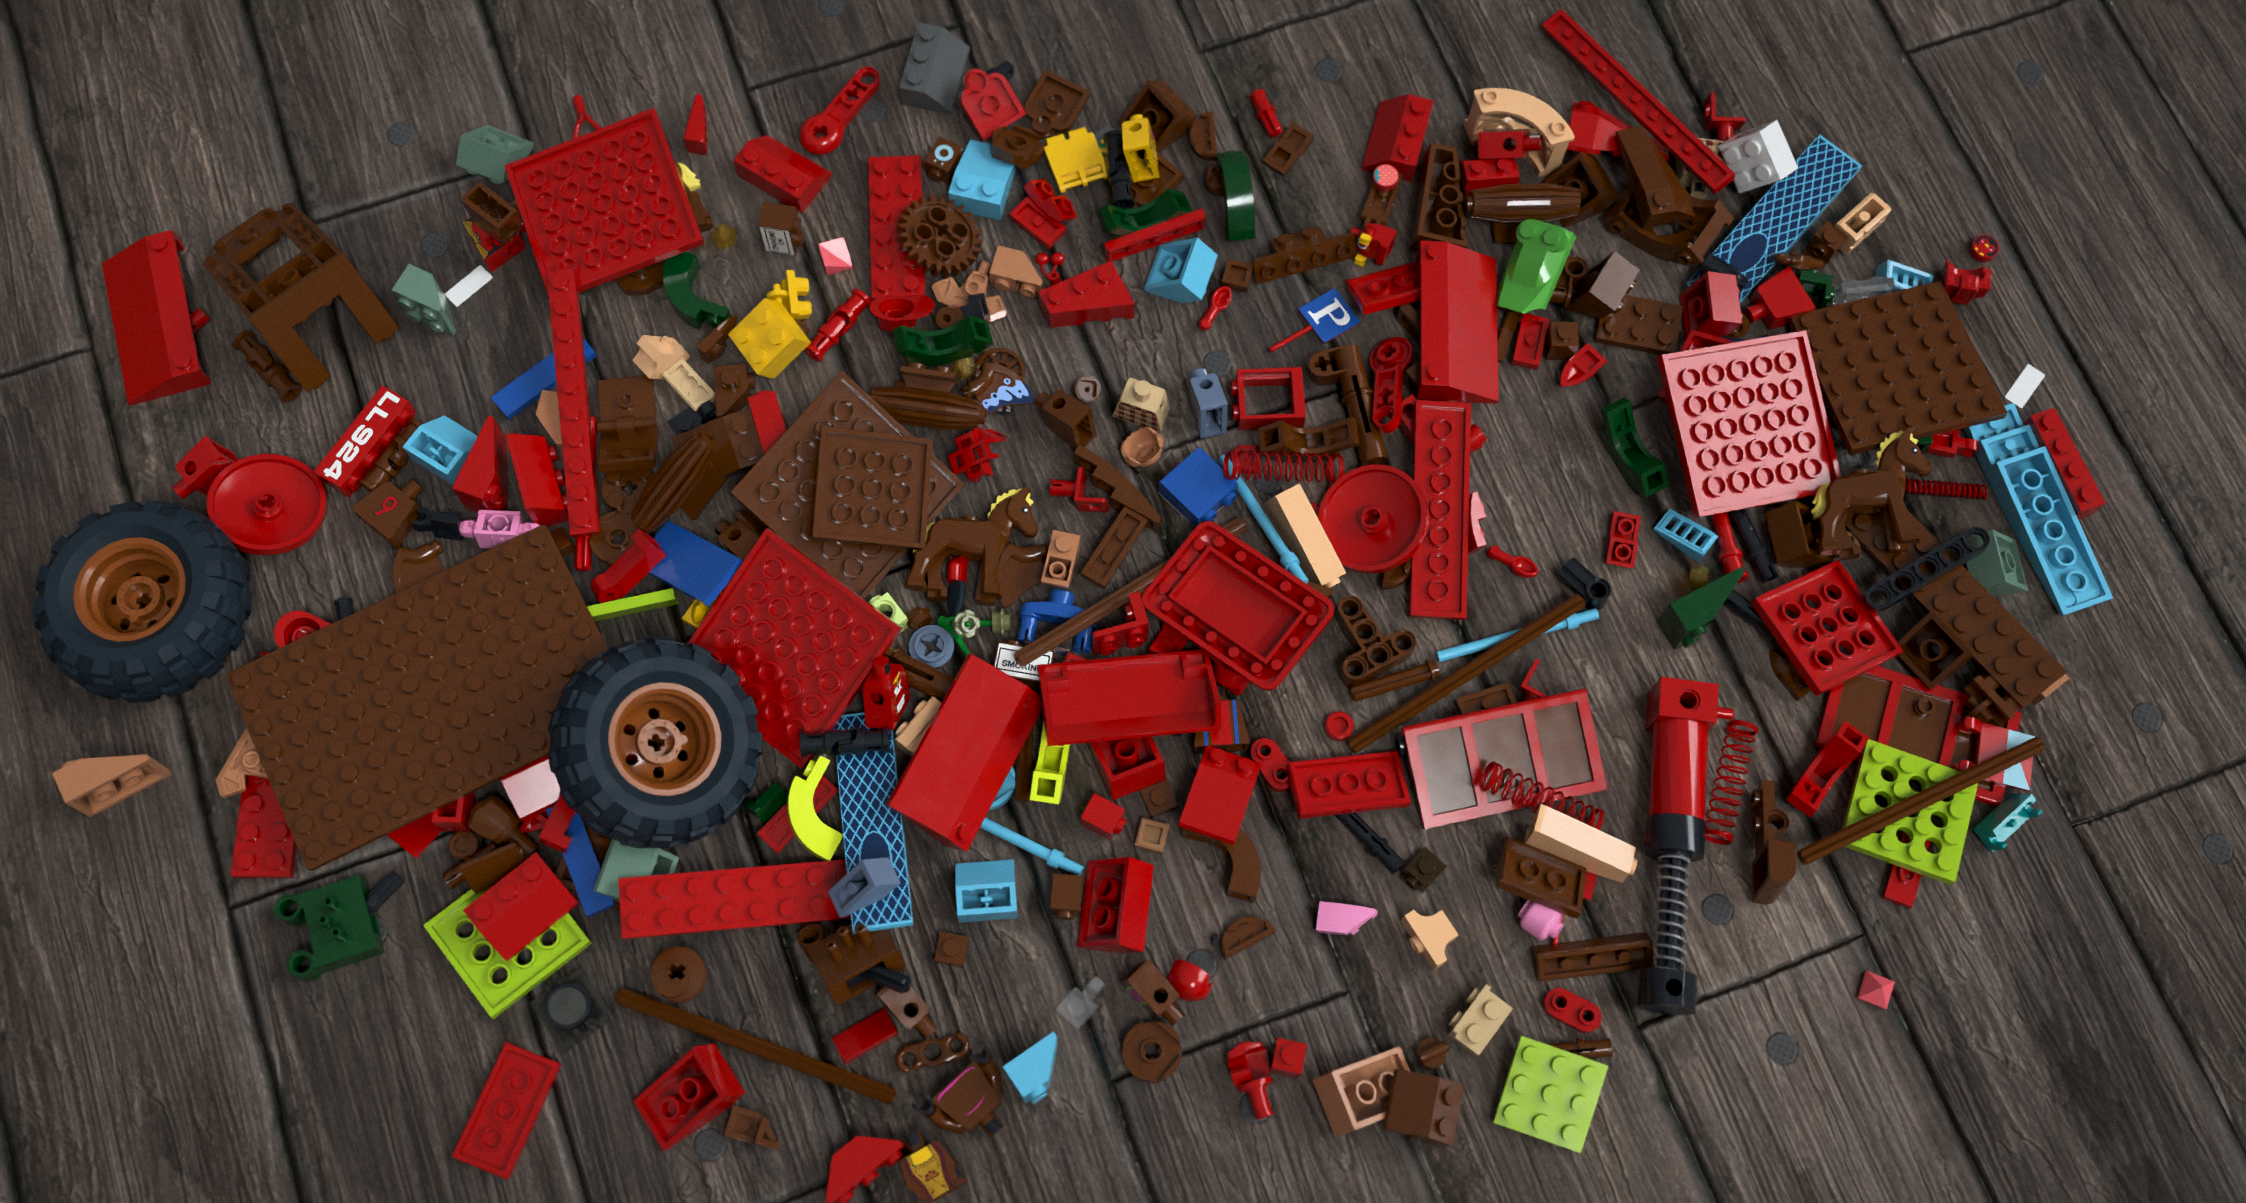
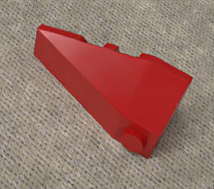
M1589 101L1572 102L1567 124L1575 137L1572 142H1569L1567 149L1599 155L1600 150H1607L1613 156L1622 157L1616 132L1634 127L1596 107ZM1651 138L1664 159L1668 161L1669 151L1661 143Z

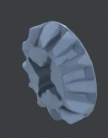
M923 626L915 631L910 638V656L936 668L943 667L952 658L954 651L953 638L950 633L940 626ZM937 640L936 647L940 653L932 651L926 656L927 648L924 644L931 645Z

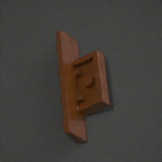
M1317 226L1308 227L1303 231L1292 234H1282L1277 238L1270 239L1269 244L1273 254L1259 257L1252 261L1254 279L1257 284L1355 258V236L1353 233H1347L1327 239L1321 228Z

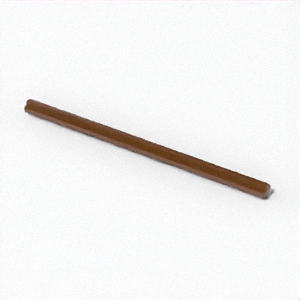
M1237 517L1222 526V528L1236 537L1248 529L1245 520L1241 517ZM1171 558L1013 654L1016 663L1020 667H1025L1128 604V594L1139 591L1140 596L1143 595L1146 588Z
M1579 594L1573 595L1348 739V747L1353 753L1359 752L1585 606L1584 600Z
M2034 737L1801 848L1796 853L1797 858L1802 865L1810 864L2045 750V744L2040 737Z
M621 988L616 995L615 1002L629 1009L881 1102L892 1104L895 1099L897 1090L891 1086Z

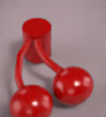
M1043 252L1038 253L1035 256V262L1041 266V271L1049 279L1051 286L1061 282L1059 274L1055 269L1058 265L1064 263V255L1059 252L1051 255L1050 261L1054 267L1052 272L1046 275L1043 265L1049 262V256Z

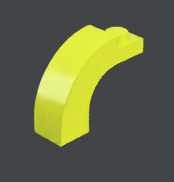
M1044 722L1038 761L1033 773L1030 800L1059 804L1062 797L1071 744L1047 746Z
M820 755L817 761L811 759L803 773L807 777L806 781L798 776L793 778L788 791L786 809L789 825L799 843L819 859L830 861L843 838V834L825 825L818 818L813 807L814 791L830 760Z

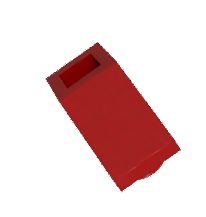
M856 1136L833 1154L826 1194L827 1203L849 1202L855 1196L852 1192L861 1184L867 1187L879 1177L878 1170L886 1164L888 1167L896 1164L903 1157L901 1152L906 1149L901 1141Z

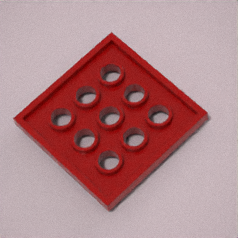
M1839 560L1762 594L1751 602L1815 696L1896 658L1903 652V649L1878 614L1866 607L1864 603L1865 596ZM1826 590L1832 591L1837 599L1831 598ZM1806 600H1811L1815 604L1816 609L1809 607ZM1785 609L1791 610L1795 615V619L1790 618L1786 614ZM1843 613L1849 614L1853 622L1847 621ZM1822 623L1829 624L1832 632L1824 629ZM1801 632L1807 633L1811 637L1812 642L1806 641L1802 637ZM1859 636L1865 637L1869 645L1863 644ZM1838 645L1845 647L1849 655L1843 654L1839 650ZM1817 655L1823 656L1827 660L1828 665L1822 664L1818 660Z

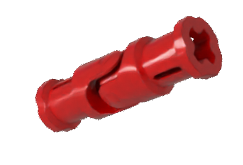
M854 288L851 291V297L843 305L840 304L827 319V322L817 330L818 334L804 349L811 359L821 363L826 352L832 346H836L839 343V336H844L858 321L857 317L866 307L869 308L872 301L864 292Z

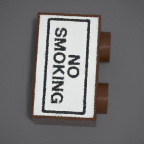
M764 202L758 228L765 251L796 256L798 247L803 246L805 237L804 231H801V218H798L796 207Z
M1006 640L1005 643L998 642L993 666L1031 689L1040 690L1038 665L1053 664L1055 660L1054 651H1049L1025 667H1020L1016 663L1013 654L1025 646L1014 640Z

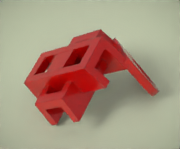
M974 427L973 431L955 438L958 451L948 455L953 473L955 475L967 473L969 481L979 482L982 476L994 475L989 462L999 456L998 453L991 454L989 445L995 442H1004L1006 436L989 428ZM975 449H976L977 455H978V457H979V459H977V460H976V457H975V454H974V451H973V450H975ZM958 458H959V461H960L961 466H962V467H960V468H959L958 463H957V460H956V459H958Z

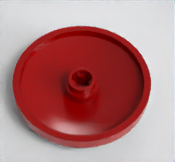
M258 454L237 460L217 475L208 491L207 511L209 519L231 539L237 550L255 555H276L289 552L304 545L319 531L326 516L327 501L324 486L310 467L288 456Z
M1372 464L1355 468L1345 473L1343 477H1340L1332 484L1321 502L1318 520L1342 566L1359 573L1376 574L1390 571L1402 565L1415 554L1422 544L1428 529L1429 510L1422 490L1409 475L1392 466Z

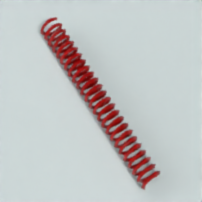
M1906 478L1908 482L1906 486L1907 494L1910 491L1913 495L1916 493V482L1918 481V495L1921 492L1924 496L1927 494V483L1929 482V496L1932 493L1934 496H1937L1938 484L1940 483V497L1943 496V493L1945 497L1949 495V484L1952 485L1950 488L1951 498L1954 494L1956 498L1960 496V485L1963 486L1961 489L1962 499L1965 495L1967 499L1971 497V486H1973L1972 499H1975L1977 496L1978 500H1980L1983 496V499L1986 500L1988 497V489L1985 484L1980 486V484L1975 485L1974 483L1969 485V483L1963 484V482L1958 484L1951 481L1947 483L1946 481L1941 482L1939 480L1936 482L1933 480L1931 482L1924 479L1920 481L1919 479L1914 480L1911 478L1909 480Z

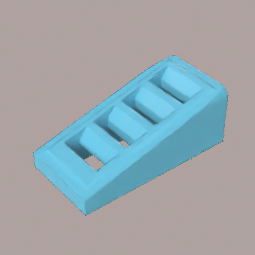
M1887 260L1876 268L1874 289L1884 293L1918 286V280L1921 281V285L1933 283L1934 275Z
M1672 509L1666 512L1653 529V531L1698 563L1719 537L1707 528ZM1673 520L1675 524L1671 530L1666 529L1667 524ZM1681 526L1685 530L1679 536L1675 534V532ZM1689 533L1694 535L1690 541L1685 539ZM1698 539L1703 542L1700 547L1695 545Z

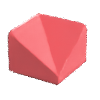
M844 237L818 243L827 275L853 269Z

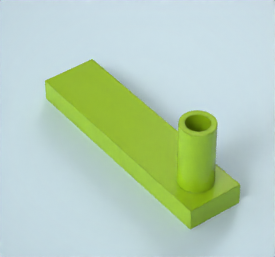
M671 588L587 606L594 622L676 605L679 604L677 592Z

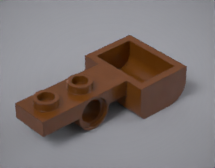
M1762 780L1757 789H1754L1751 794V806L1755 807L1751 831L1755 833L1756 858L1752 862L1753 903L1768 905L1778 899L1795 876L1796 852L1795 845L1792 842L1780 841L1790 825V819L1784 811L1775 808L1774 781ZM1768 823L1774 825L1777 829L1771 828Z

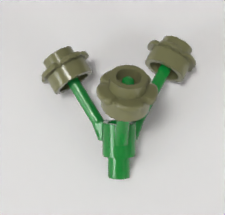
M1001 609V611L992 612V620H979L973 611L964 610L962 613H957L955 617L940 616L937 624L951 634L964 656L967 657L971 653L962 640L963 636L971 638L976 634V630L980 626H992L993 634H1001L1004 637L1006 631H1011L1010 614H1005L1004 609Z

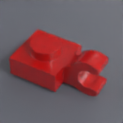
M1959 430L1945 432L1932 436L1933 444L1925 453L1953 458L1957 452L1962 457L1971 458L1972 453L1977 451L1978 441L1959 437Z

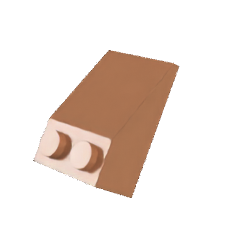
M147 754L71 760L64 763L61 769L52 773L65 803L89 817L172 775L168 768Z
M1400 1046L1312 1080L1335 1138L1385 1119L1394 1069L1410 1071Z

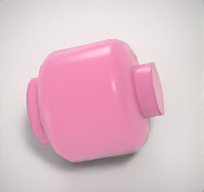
M1530 900L1525 903L1518 914V917L1521 918V928L1539 941H1544L1549 937L1555 939L1564 927V924L1560 922L1562 913Z

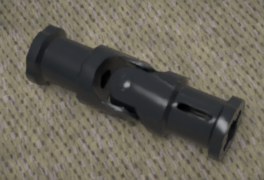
M1122 130L1108 131L1103 135V140L1107 147L1105 160L1109 188L1113 193L1112 206L1131 209L1135 202L1134 197L1131 196L1132 176L1123 151Z
M864 728L826 730L825 733L807 734L806 731L801 732V756L806 757L808 754L825 753L826 756L865 755L868 751L890 753L889 728H884L882 731H865Z

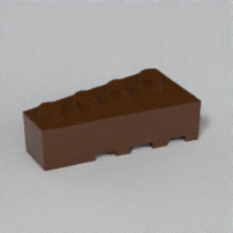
M1431 142L1423 156L1409 245L1411 250L1418 251L1421 241L1449 242L1466 249L1469 247L1468 238H1466L1465 234L1466 219L1463 216L1462 210L1463 194L1460 192L1459 185L1461 178L1457 148Z

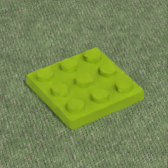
M1520 1035L1493 1117V1123L1581 1153L1609 1066Z

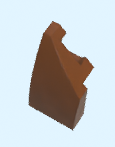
M734 1105L731 1107L723 1136L780 1150L781 1145L769 1126L767 1118L762 1113Z

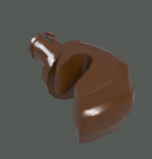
M490 795L472 807L466 824L482 838L493 841L498 847L502 843L510 844L515 842L525 852L526 858H529L539 847L538 844L520 830L521 820L513 806L508 807L499 797Z

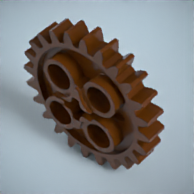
M931 195L928 201L924 196H921L919 202L913 200L909 207L906 206L898 220L899 225L896 232L899 233L896 241L903 243L900 248L901 252H909L906 260L914 259L916 261L914 268L920 265L924 266V274L931 269L933 270L934 277H937L938 273L942 271L944 277L947 278L950 272L957 276L960 270L965 272L969 265H973L981 251L979 247L982 244V240L978 238L982 232L975 229L978 221L969 220L972 212L964 214L962 212L964 209L963 204L957 208L954 206L955 200L952 199L950 203H946L943 195L939 201H936L934 195Z

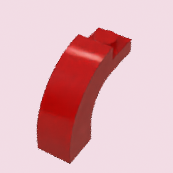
M1844 721L1807 765L1790 789V794L1786 800L1797 810L1811 817L1817 811L1824 797L1839 776L1861 753L1869 737L1847 721Z

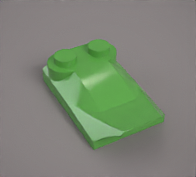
M1527 219L1520 223L1517 228V242L1498 287L1496 305L1522 314L1535 309L1546 310L1576 239L1574 233L1560 226L1535 219Z

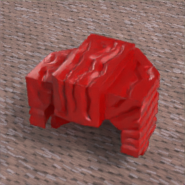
M1949 260L1945 261L1941 282L1951 302L1968 305L1972 299L1984 297L1991 289L1990 276L1992 270L1986 269V266L1972 270H1962L1954 268L1955 264L1949 263Z

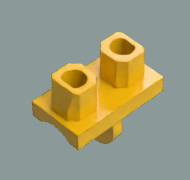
M786 270V278L781 281V285L774 284L773 291L768 292L766 298L781 302L794 320L809 319L812 313L811 302L798 301L797 297L807 296L809 281L807 278L795 277L794 270Z

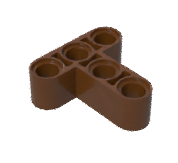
M1347 595L1340 599L1335 612V619L1355 651L1353 655L1345 659L1340 670V680L1345 686L1351 687L1352 685L1369 681L1411 657L1417 641L1411 631L1401 629L1384 638L1358 597ZM1346 607L1351 608L1356 614L1348 616L1344 614L1342 609ZM1365 631L1369 634L1370 638L1361 639L1358 637L1357 632ZM1402 641L1408 645L1409 649H1398L1395 643ZM1379 654L1384 658L1385 662L1376 663L1372 660L1371 656ZM1347 668H1357L1360 671V675H1350L1347 672Z

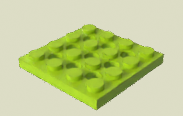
M1868 739L1861 752L1842 829L1885 809L1876 804L1874 800L1875 795L1883 796L1887 800V807L1919 793L1910 788V779L1918 781L1922 787L1921 791L1961 772ZM1881 770L1890 771L1893 774L1894 781L1888 782L1884 780L1881 776ZM1978 783L1949 796V802L1941 800L1916 812L1914 818L1905 817L1882 828L1881 833H1872L1845 847L1952 885L1956 882ZM1931 815H1937L1943 820V828H1938L1932 824ZM1897 831H1904L1908 835V844H1904L1897 839ZM1925 841H1931L1937 846V854H1932L1926 850Z
M490 888L478 893L471 889L423 926L493 1019L592 944L573 917L567 913L523 949H528L532 952V959L528 964L520 965L517 961L518 954L507 962L474 924L473 933L469 937L461 938L459 936L460 927L465 923H472L463 910ZM548 931H555L557 934L556 942L551 946H544L542 944L543 935ZM485 945L489 946L491 950L490 956L484 961H478L476 959L478 948ZM500 968L506 969L508 973L507 979L501 984H495L493 982L494 972Z

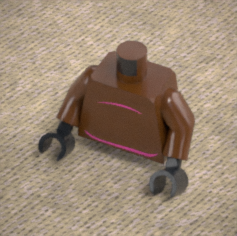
M979 1041L983 1046L980 1054H975L971 1047L969 1048V1054L974 1059L973 1062L933 1098L920 1093L925 1098V1104L919 1108L916 1104L912 1103V1107L919 1113L925 1114L926 1118L939 1129L957 1134L967 1131L971 1134L981 1126L992 1138L1005 1126L994 1114L1002 1105L1000 1099L1004 1091L1001 1073L990 1056L989 1048L983 1041Z

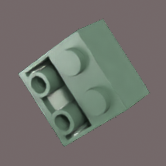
M408 264L392 289L398 300L397 303L406 312L405 316L413 322L420 323L422 321L428 324L437 333L443 334V332L454 336L456 329L447 298L433 274Z
M612 839L593 891L620 902L618 878L674 874L679 857L660 848L639 849L621 845L619 841Z

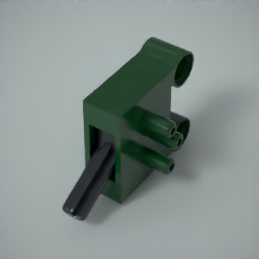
M391 871L370 892L368 881L357 875L296 896L287 894L279 897L274 905L276 917L291 926H300L307 922L314 954H311L308 951L300 950L292 953L287 961L288 972L302 981L312 982L323 973L385 953L375 912L404 884V879L397 872ZM297 904L296 912L288 917V909L292 905ZM306 960H310L308 970L301 973V964Z

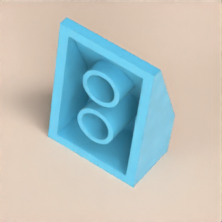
M970 139L952 179L948 192L949 203L953 199L955 200V207L958 208L960 205H964L962 212H972L975 215L1001 220L1017 167L1015 164L994 158L991 155V144Z

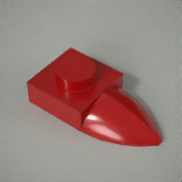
M1587 343L1565 365L1560 378V386H1574L1585 380L1588 382L1606 365L1608 360Z

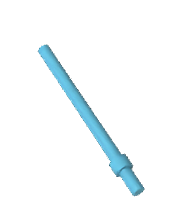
M1225 454L1220 456L1218 459V462L1220 463L1222 468ZM1229 459L1228 469L1231 476L1233 463ZM1240 475L1239 479L1235 480L1238 483L1237 491L1281 558L1280 563L1285 570L1290 571L1291 574L1307 584L1309 580L1299 566V559L1294 552L1289 551Z
M1594 608L1574 613L1545 633L1564 628L1571 630L1578 628L1579 624L1599 619L1598 610ZM1520 629L1436 651L1437 661L1442 662L1490 649Z
M986 817L980 828L1046 860V864L1055 869L1060 867L1074 875H1081L1084 866L1064 857L1065 853L1055 848L1050 850Z

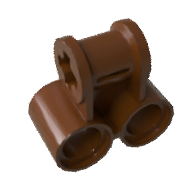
M1572 256L1566 260L1549 302L1562 304L1563 307L1568 308L1572 289H1576L1581 285L1587 273L1588 264L1586 260L1579 256ZM1569 271H1574L1578 275L1571 274Z

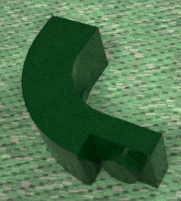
M1234 150L1217 153V165L1224 193L1225 228L1229 241L1255 239L1254 197L1247 156H1244L1243 151Z
M1169 188L1156 199L1141 207L1123 209L1106 204L1099 210L1105 229L1109 233H1113L1115 238L1193 212L1184 192Z
M683 252L666 259L663 267L664 288L673 310L682 321L700 330L704 321L707 325L716 328L720 323L731 317L729 308L700 299L692 292L693 283L700 270L696 255Z
M970 315L948 328L936 331H920L902 325L893 330L899 355L907 356L910 362L924 364L925 366H937L961 361L993 345L987 320Z
M1622 398L1602 408L1604 426L1600 428L1601 435L1612 461L1627 483L1645 498L1668 487L1669 483L1665 464L1654 457L1642 443L1636 430L1630 401Z

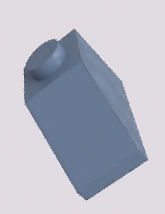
M889 857L864 859L832 887L828 893L841 918L884 899L901 882Z

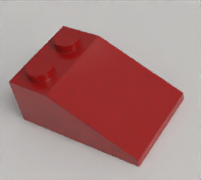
M489 415L452 486V490L464 507L476 513L479 510L504 511L508 504L507 439L494 417Z
M1152 736L1088 742L1112 800L1166 780L1164 760Z
M1207 745L1178 826L1234 845L1262 764Z
M715 1043L693 1047L634 1099L633 1102L662 1150L667 1151L726 1111L746 1092Z

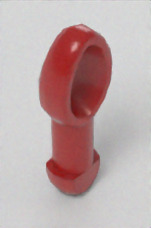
M1222 286L1213 292L1210 297V307L1198 323L1201 330H1209L1219 311H1223L1230 304L1232 292L1228 286Z
M1491 546L1487 551L1490 559H1495L1509 566L1512 572L1519 577L1533 578L1538 575L1537 566L1529 558L1524 556L1513 557L1500 550L1498 546Z

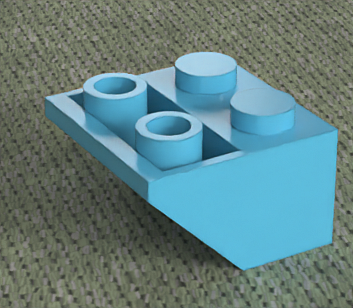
M444 415L420 425L404 444L403 449L412 461L453 485L478 436Z
M1014 859L956 864V902L959 923L1018 918Z

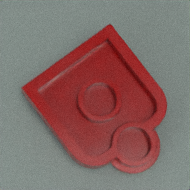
M972 69L965 74L963 79L965 89L960 94L959 103L981 141L991 137L999 127H1007L1026 115L1018 98L1003 75L999 73L987 75L981 69Z

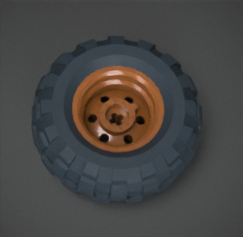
M136 501L112 505L107 513L102 515L91 513L76 522L79 528L68 538L61 535L50 550L53 556L47 566L41 565L35 581V588L39 592L38 598L33 599L35 628L42 635L40 643L49 660L58 666L65 676L93 694L109 700L121 698L129 703L153 702L155 699H160V695H167L168 697L178 696L194 689L193 684L204 677L210 679L224 667L221 662L231 650L236 652L245 635V630L242 626L244 620H249L252 604V592L248 589L249 586L247 584L250 581V573L245 559L238 552L231 539L212 520L195 510H185L179 504L162 501L146 502L145 505Z
M669 637L629 640L612 646L589 660L587 664L571 677L561 691L562 695L556 708L552 711L548 728L550 733V750L547 754L550 771L554 772L561 790L559 794L569 809H573L585 821L584 825L600 836H607L619 841L621 845L639 849H664L688 844L708 836L710 832L726 824L739 811V805L745 796L751 793L758 777V771H756L758 758L763 754V734L758 732L756 715L759 713L752 695L748 696L740 685L739 680L741 678L727 663L722 664L710 656L711 652L694 643L685 644L677 642ZM653 708L658 711L659 714L656 719L649 717V709ZM677 721L684 724L685 729L683 732H680L675 726ZM625 725H629L634 733L633 735L628 736L624 733ZM648 741L657 742L658 747L654 749L652 746H648ZM680 750L685 751L687 754V759L684 762L678 759L677 755ZM629 754H634L637 757L634 765L626 763V757ZM656 767L663 775L661 778H655L653 775V770Z

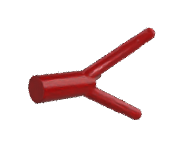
M575 95L572 101L577 118L572 139L578 137L581 123H584L585 120L596 130L602 128L587 114L582 96Z

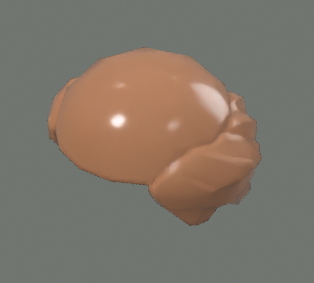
M1140 427L1139 430L1131 432L1130 436L1126 437V441H1123L1120 447L1125 463L1132 467H1149L1155 464L1162 453L1164 445L1163 436L1150 427Z

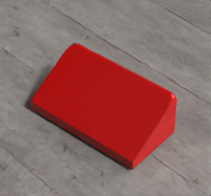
M885 1008L836 1035L832 1040L844 1063L847 1065L899 1034Z

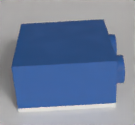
M1198 447L1160 481L1159 494L1196 528L1202 522L1213 521L1218 514L1217 512L1223 506L1228 507L1235 501L1238 483L1234 479L1227 480L1223 469L1206 452Z

